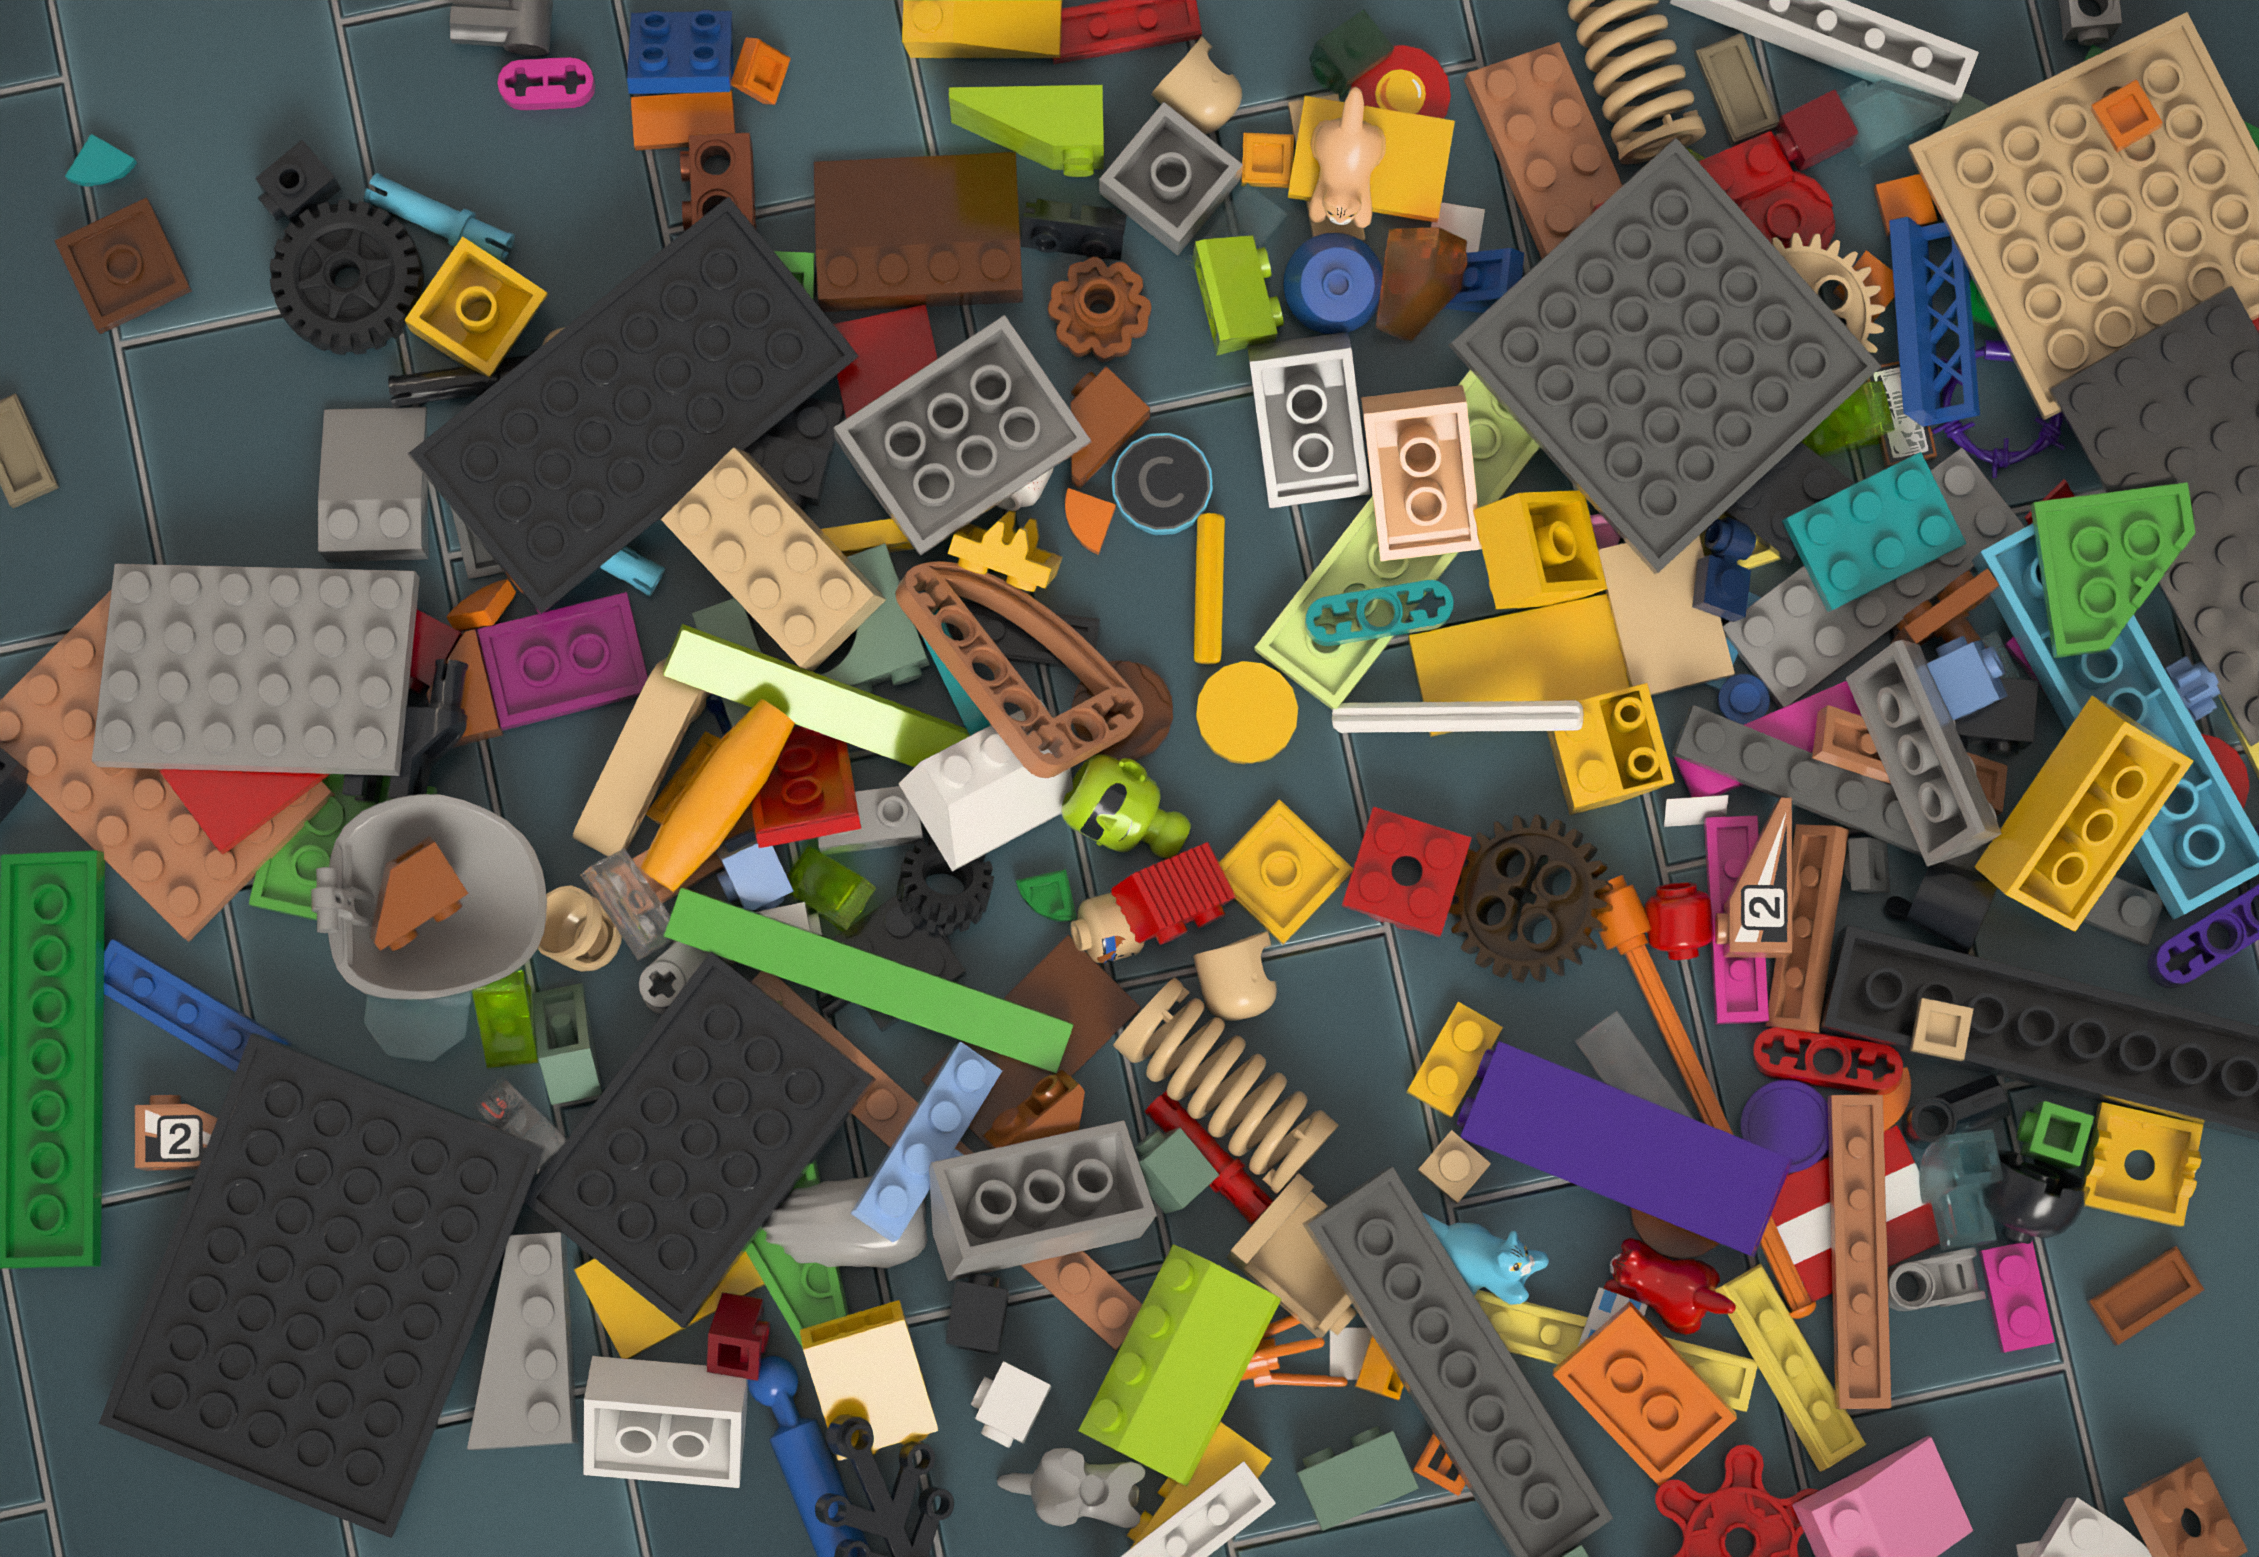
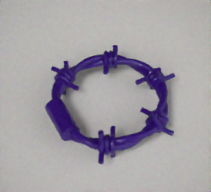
M1985 340L1984 345L1975 350L1976 359L1983 356V360L2014 361L2004 341ZM1944 356L1940 358V360H1942L1946 364L1949 361ZM1961 365L1956 371L1960 375H1962ZM1954 376L1950 378L1942 389V408L1951 406V398L1956 384L1963 386V383ZM2061 412L2052 416L2049 423L2036 417L2034 421L2043 426L2038 433L2039 438L2029 448L2022 451L2009 452V438H2004L2003 449L1994 448L1993 451L1976 447L1963 432L1975 426L1973 421L1963 426L1962 422H1959L1960 420L1945 422L1943 425L1931 430L1933 434L1944 430L1946 437L1952 438L1959 447H1963L1967 452L1992 464V478H1997V467L2007 468L2008 465L2018 463L2029 456L2038 454L2050 444L2055 445L2062 451L2065 449L2064 445L2056 441L2062 434L2060 428L2063 415Z

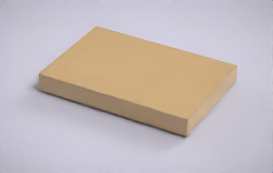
M1699 536L1656 574L1650 570L1627 543L1598 549L1607 585L1605 591L1630 687L1647 683L1650 695L1653 696L1731 677L1735 674L1721 618L1692 607L1697 561L1705 557Z

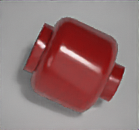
M1679 882L1656 887V894L1646 901L1645 912L1651 930L1647 932L1648 942L1657 950L1667 951L1669 960L1696 958L1699 956L1698 948L1712 942L1714 927L1711 898L1707 893L1697 890L1696 883Z

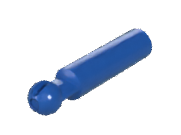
M772 1355L761 1359L758 1381L748 1379L749 1391L756 1401L771 1407L779 1427L769 1441L817 1557H834L836 1547L845 1539L864 1542L869 1547L863 1530L847 1525L832 1527L821 1523L817 1519L815 1505L822 1495L834 1493L847 1498L850 1504L851 1501L816 1419L803 1418L798 1412L793 1400L798 1387L796 1369L789 1361L779 1356ZM836 1501L829 1507L828 1515L830 1519L838 1512ZM856 1547L850 1550L848 1557H857Z

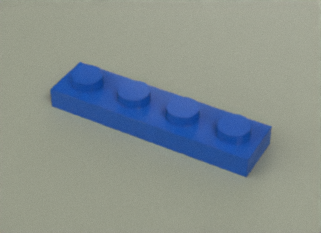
M111 939L104 951V994L232 1071L236 1072L252 1033L259 1034L289 1047L291 1046L292 1042L122 941Z

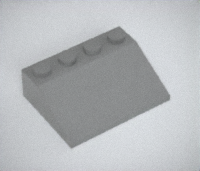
M1005 315L834 427L836 442L864 483L920 556L1091 443L1082 426Z

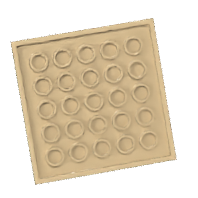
M2188 12L1908 147V151L2043 420L2061 412L2048 388L2228 286H2233L2251 320L2259 318V151ZM2137 79L2163 124L2160 129L2116 153L2091 112V105Z

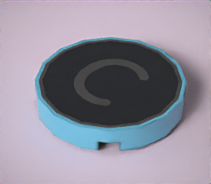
M1172 433L1148 434L1131 442L1119 455L1112 473L1113 500L1121 516L1136 528L1153 535L1176 534L1193 526L1198 516L1206 510L1213 492L1212 470L1204 453L1190 440Z

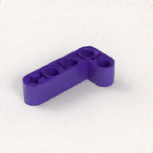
M2258 824L2254 829H2255L2257 835L2259 836V824ZM2259 884L2157 946L2148 958V972L2153 981L2164 988L2180 987L2259 940V921L2256 920L2251 912L2253 898L2259 897ZM2210 924L2222 925L2228 931L2230 939L2225 950L2217 949L2209 943L2207 930ZM2193 947L2197 956L2179 967L2180 971L2174 970L2169 972L2165 963L2171 959L2170 956H2177Z

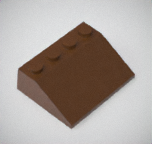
M1016 152L814 162L817 289L819 306L823 312L900 309L921 305L941 307L1023 302Z

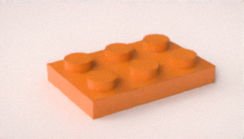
M1630 1301L1553 1369V1376L1658 1486L1671 1478L1737 1419L1736 1412Z

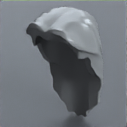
M873 1176L839 1181H824L808 1188H796L784 1199L782 1205L773 1212L767 1223L763 1226V1230L767 1233L766 1242L780 1245L784 1248V1252L791 1255L798 1263H819L827 1267L870 1266L891 1268L913 1259L925 1248L928 1241L927 1224L925 1221L926 1198L923 1199L901 1237L894 1243L850 1214Z

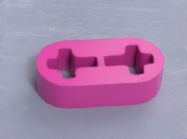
M571 57L512 61L502 68L497 82L503 100L507 105L518 110L580 107L590 101L596 86L592 70L582 60ZM571 71L577 73L579 80H586L585 84L577 85L575 94H567L566 88L563 85H550V82L567 80V72ZM518 74H526L528 81L531 83L543 82V86L527 87L525 91L526 96L521 97L517 96L514 88L508 87V84L516 83Z

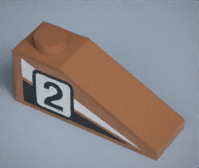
M1780 798L1775 803L1724 904V913H1716L1715 943L1724 944V957L1786 958L1792 953V798Z
M180 1095L149 1096V1105H135V1168L143 1171L198 1170L218 1118L191 1105L181 1104Z

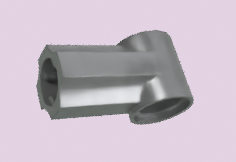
M453 0L450 13L451 42L454 44L501 46L506 51L520 55L538 56L548 54L553 1Z

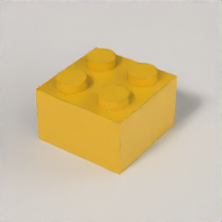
M1579 490L1517 493L1473 510L1477 526V536L1482 547L1489 577V587L1493 594L1496 609L1551 606L1578 600L1607 589L1587 501Z

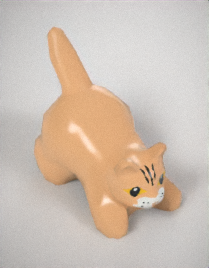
M1357 87L1352 88L1348 93L1344 103L1342 118L1331 121L1324 120L1313 131L1310 146L1314 158L1318 160L1320 165L1318 182L1309 204V218L1314 223H1320L1328 216L1331 222L1338 225L1348 224L1351 220L1360 228H1365L1371 224L1373 213L1370 177L1371 172L1380 164L1385 155L1386 138L1378 126H1372L1363 121L1362 91Z

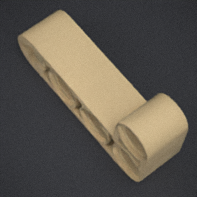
M667 658L660 661L648 677L573 833L574 839L618 862L629 849L690 723L701 715L712 696L710 692L663 676L662 669Z

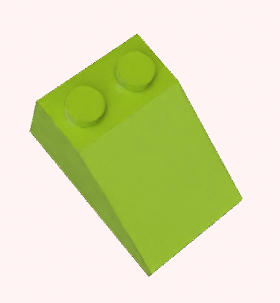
M1103 85L949 88L951 123L1052 170H1063L1065 176L1086 177L1093 175L1094 169H1104Z

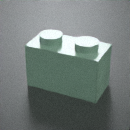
M1376 1426L1351 1437L1350 1440L1354 1448L1335 1456L1331 1447H1328L1302 1459L1306 1469L1296 1473L1321 1531L1419 1489L1394 1431L1382 1435L1379 1426Z

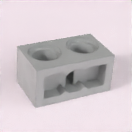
M900 786L856 791L861 829L818 837L819 849L822 855L915 844L921 839L924 842L921 820Z

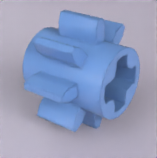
M2184 656L2165 667L2167 675L2194 722L2217 708L2212 698L2220 694L2217 687L2219 681L2214 672H2209L2202 661L2192 665L2188 657Z

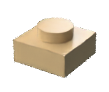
M1921 998L1918 1003L1910 1051L1957 1061L1964 1060L1974 1008Z
M1451 1130L1417 1171L1457 1204L1491 1163Z

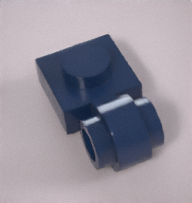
M1725 517L1721 520L1716 519L1707 528L1705 545L1712 553L1697 561L1693 608L1732 622L1746 617L1751 569L1737 565V561L1748 559L1756 544V535L1753 531H1750V527L1746 523Z

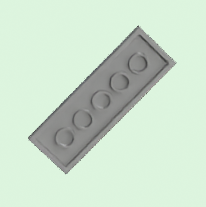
M1963 447L1932 469L1931 473L1967 544L1830 612H1827L1805 566H1803L1748 607L1745 618L1735 622L1730 621L1723 626L1724 634L1737 650L1738 656L1752 674L1764 683L1769 696L1780 709L1793 704L1894 628L1897 623L1903 620L1905 614L1927 599L1930 601L1943 591L1944 587L1975 567L1971 560L1979 552L2025 528Z

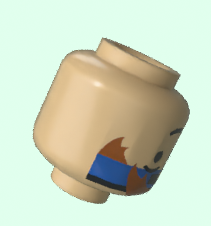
M1111 892L1083 900L1078 908L1077 920L1071 922V934L1076 948L1079 951L1086 950L1088 955L1097 963H1107L1137 955L1144 946V942L1139 944L1135 941V934L1130 932V925L1127 924L1125 915L1122 914L1121 907L1116 904V897L1112 896Z

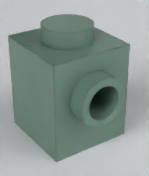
M1180 1127L1163 1134L1157 1129L1135 1147L1139 1154L1137 1158L1150 1196L1165 1214L1183 1209L1219 1176Z

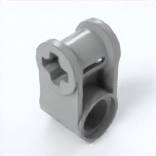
M674 941L669 949L646 967L641 974L639 989L646 1006L654 1013L663 1014L708 956L709 952ZM721 957L731 966L735 963V961ZM660 978L663 982L667 983L673 979L674 981L671 984L674 991L673 996L667 998L661 993L654 998L653 995L656 992L653 985L654 981Z
M1975 1247L1932 1255L1929 1259L1908 1262L1889 1269V1307L1896 1311H1912L1938 1305L1946 1307L1986 1299L1985 1292L1980 1290L1977 1284L1972 1260L1977 1255ZM1902 1273L1912 1275L1919 1285V1292L1913 1301L1902 1299L1896 1290L1897 1279Z

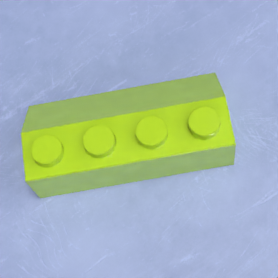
M1173 1244L1078 1431L1188 1486L1281 1298L1229 1270Z

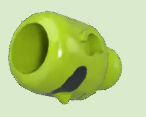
M1094 755L1084 762L1072 780L1073 789L1066 793L1062 803L1061 813L1065 823L1072 829L1096 841L1098 846L1103 845L1114 851L1128 852L1137 846L1140 841L1149 844L1152 852L1160 858H1171L1177 855L1189 834L1191 824L1187 817L1179 812H1165L1158 808L1161 799L1160 789L1156 782L1147 776L1146 770L1132 759L1123 758L1119 761L1108 755Z

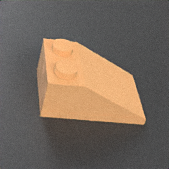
M1463 385L1361 397L1380 561L1482 549L1478 540L1477 526L1473 510L1478 508L1467 401Z

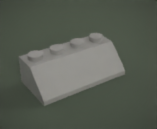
M1899 640L1893 642L1847 676L1846 680L1927 866L1976 851L2002 833L1997 824L1995 810L1987 801L1976 776L1975 764L1966 753L1956 730L1955 720H1952L1927 667L1928 662L1920 645Z
M1124 1120L931 1162L929 1166L932 1231L948 1281L966 1278L972 1273H988L1141 1238L1157 1216Z

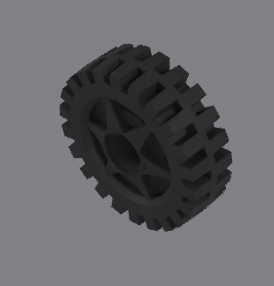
M348 199L338 200V204L330 205L329 202L318 204V209L313 212L307 209L299 215L300 220L296 224L291 222L285 228V236L282 240L278 239L274 247L275 257L270 262L271 291L282 317L298 336L323 351L327 349L334 354L346 355V352H353L355 355L367 353L366 349L374 347L378 350L386 346L387 340L392 337L396 339L403 333L402 328L406 324L405 319L422 295L424 273L414 241L397 219L395 220L388 212L381 208H374L370 203L359 201L356 204ZM346 267H354L360 270L359 279L353 286L340 288L335 285V277L340 270Z

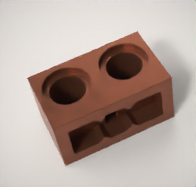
M750 133L689 135V151H680L682 182L691 183V201H682L684 232L705 216L712 206L720 204L728 196L756 229L753 144ZM715 155H722L731 162L729 168L724 173L711 175L703 170L707 159Z

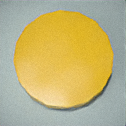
M1242 661L1224 666L1207 680L1198 696L1196 719L1201 738L1215 754L1231 763L1252 764L1270 760L1287 746L1296 730L1298 705L1293 688L1281 673L1263 663Z

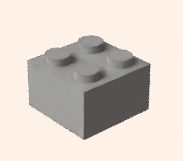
M1163 102L1099 179V194L1178 256L1242 179L1243 164Z

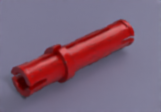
M1166 1091L1157 1097L1144 1111L1165 1133L1179 1127L1184 1131L1219 1174L1209 1187L1216 1194L1221 1192L1239 1210L1250 1225L1259 1219L1274 1202L1243 1170L1245 1164L1239 1158L1234 1160L1225 1152L1200 1123L1188 1114L1180 1102L1171 1099Z

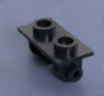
M1037 198L1036 203L1026 202L1025 213H1023L1021 247L1032 248L1045 253L1062 252L1085 255L1089 258L1098 257L1100 259L1121 260L1127 215L1117 214V208L1110 209L1082 205L1080 220L1070 219L1072 203L1042 200L1041 198Z

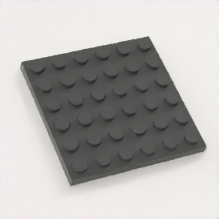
M1677 138L1665 146L1448 345L1654 574L1659 573L1882 367Z

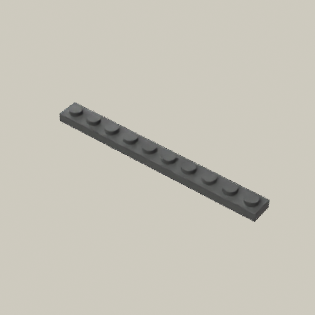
M1693 705L1689 707L1671 755L1776 798H1792V804L1923 857L1891 785L1813 759V753ZM1992 841L1976 851L1943 862L1983 875L1974 866ZM2113 877L2083 922L2140 946H2147L2155 929L2163 902L2158 894Z

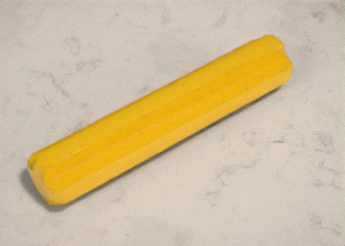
M1217 513L1200 514L1197 518L1194 660L1200 664L1219 663L1222 655L1225 518Z

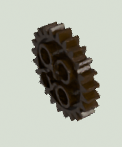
M1535 814L1530 828H1528L1525 819L1515 815L1511 831L1502 823L1496 821L1494 822L1496 837L1490 839L1478 832L1476 837L1481 848L1477 852L1471 849L1467 851L1466 858L1470 862L1467 867H1462L1460 874L1462 878L1461 884L1456 886L1454 896L1459 898V903L1451 905L1448 914L1459 917L1462 920L1451 928V932L1458 937L1469 935L1461 946L1462 951L1469 955L1479 951L1475 963L1485 969L1494 962L1493 974L1500 978H1504L1511 969L1513 979L1519 983H1524L1530 969L1535 980L1545 982L1546 967H1550L1555 974L1562 977L1565 975L1563 960L1568 958L1579 966L1583 964L1578 949L1583 945L1589 949L1596 950L1597 945L1589 935L1592 930L1604 932L1608 929L1604 923L1597 920L1598 913L1613 911L1612 905L1600 899V895L1612 890L1613 885L1605 880L1597 879L1598 876L1608 869V866L1601 860L1590 862L1598 851L1597 847L1590 842L1580 846L1584 834L1574 828L1565 835L1566 824L1558 819H1555L1547 829L1546 819ZM1523 854L1525 856L1523 871L1518 876L1509 878L1507 875L1509 861L1514 856ZM1544 856H1548V863L1541 868V859ZM1570 872L1572 881L1568 891L1562 895L1555 896L1552 889L1555 878L1561 873ZM1525 893L1537 895V900L1534 904H1524L1521 901ZM1504 902L1506 907L1505 917L1498 924L1490 926L1487 919L1488 911L1494 904ZM1549 919L1552 924L1551 935L1543 943L1536 944L1533 938L1535 927L1541 921ZM1517 930V939L1511 941L1510 935Z

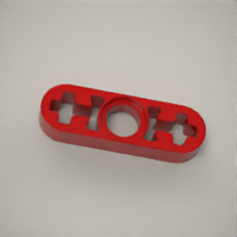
M1781 1027L1766 1029L1760 1033L1754 1043L1753 1054L1757 1069L1765 1076L1774 1079L1795 1080L1805 1084L1871 1095H1887L1898 1088L1903 1077V1061L1901 1056L1894 1048L1884 1044ZM1774 1041H1780L1784 1043L1785 1052L1800 1055V1044L1809 1045L1805 1053V1070L1796 1069L1798 1058L1785 1056L1781 1058L1780 1064H1771L1769 1054L1762 1051L1763 1049H1772ZM1825 1048L1838 1051L1844 1061L1842 1068L1830 1075L1820 1073L1813 1064V1058L1818 1051ZM1851 1052L1860 1054L1858 1058L1859 1065L1874 1066L1877 1058L1886 1059L1887 1068L1895 1070L1894 1074H1885L1883 1081L1877 1082L1873 1080L1872 1071L1857 1068V1079L1847 1078L1851 1071Z

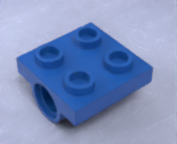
M701 10L698 12L651 11L647 13H631L627 71L628 94L730 92V89L733 88L731 80L734 74L732 11Z

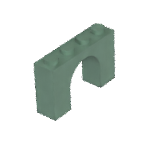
M886 544L847 557L887 600L857 628L855 642L847 657L837 667L821 675L872 694L874 693L872 686L892 680L893 685L896 686L921 677L920 669L929 666L930 663L917 628L896 600L895 591L900 580ZM735 598L692 613L698 630L763 653L749 613ZM722 697L733 728L752 708Z

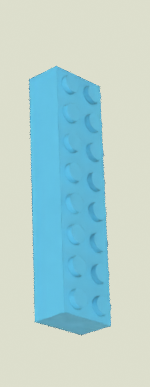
M2033 523L1979 552L1971 561L1979 574L1988 568L1999 583L1991 597L2067 731L2093 695L2126 714L2193 760L2184 776L2133 848L2172 920L2258 875L2259 836L2135 616L2131 617L2119 636L2105 652L2053 658Z

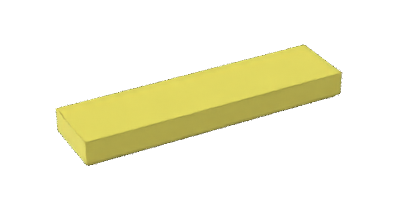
M1761 1263L1715 1289V1292L1725 1295L1735 1303V1312L1728 1314L1819 1472L1831 1467L1865 1446V1441L1846 1409H1836L1834 1388L1795 1321L1789 1315L1788 1309Z

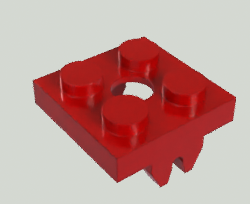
M1373 806L1342 907L1367 914L1372 919L1382 923L1389 922L1395 924L1397 928L1404 930L1414 929L1440 938L1472 838ZM1410 856L1417 859L1421 864L1422 876L1416 884L1402 886L1394 880L1392 866L1400 857Z

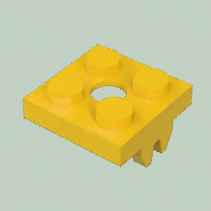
M1011 510L989 530L970 523L958 530L953 536L947 553L958 557L957 565L979 574H986L988 568L1007 575L1006 583L1031 592H1035L1036 586L1047 587L1056 577L1063 558L1062 556L1037 548L1040 538L1037 519L1031 517L1024 528H1020L1016 533L1014 531L1016 512Z
M2104 1102L2099 1103L2082 1187H2090L2084 1206L2172 1226H2184L2188 1201L2197 1185V1181L2194 1179L2195 1172L2200 1167L2202 1160L2198 1150L2203 1124ZM2134 1150L2146 1151L2154 1160V1171L2145 1180H2135L2125 1170V1159Z

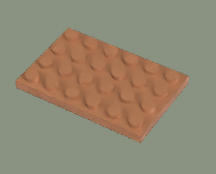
M111 589L0 700V747L29 770L27 784L94 850L104 852V860L189 942L256 875V871L269 858L272 859L305 826L304 823L307 820L310 821L328 802L327 800L335 794L321 781L222 855L160 773L162 769L97 767L92 762Z

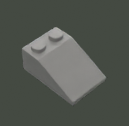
M1348 332L1247 346L1269 508L1369 495V479L1352 349Z
M426 407L324 410L318 493V552L326 562L429 559L428 479L408 456L410 451L427 439Z

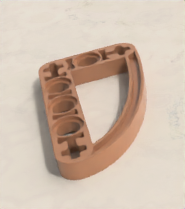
M939 561L927 562L912 567L898 584L895 594L901 609L1017 759L1031 774L1039 778L1055 777L1125 739L1142 720L1144 711L1141 701L1104 657L1064 620L1019 588L1006 583V581L992 574H979L958 566L957 563ZM922 590H925V591H926V592H923V593H921V594H919V593L917 592V591H922ZM958 596L990 608L1025 630L1060 659L1095 696L1053 718ZM941 623H951L961 630L964 640L958 641L949 638L942 630ZM977 662L988 666L992 670L995 680L989 681L980 678L975 673L972 663ZM1009 702L1018 705L1023 710L1026 720L1019 721L1011 718L1006 713L1003 703ZM1109 710L1122 713L1114 716L1107 723L1104 720V716ZM1078 723L1085 726L1092 734L1093 741L1088 742L1079 739L1073 733L1071 724ZM1031 728L1034 729L1029 735H1026ZM1048 749L1051 753L1043 754L1041 751Z

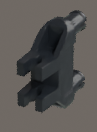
M436 659L430 703L425 704L424 708H406L400 776H391L388 798L395 799L426 794L431 767L448 753L463 736L468 716L465 714L466 711L461 708L466 672L469 667L467 663L448 659L447 664V661L444 659ZM344 774L342 794L355 797V800L358 802L378 804L383 775Z

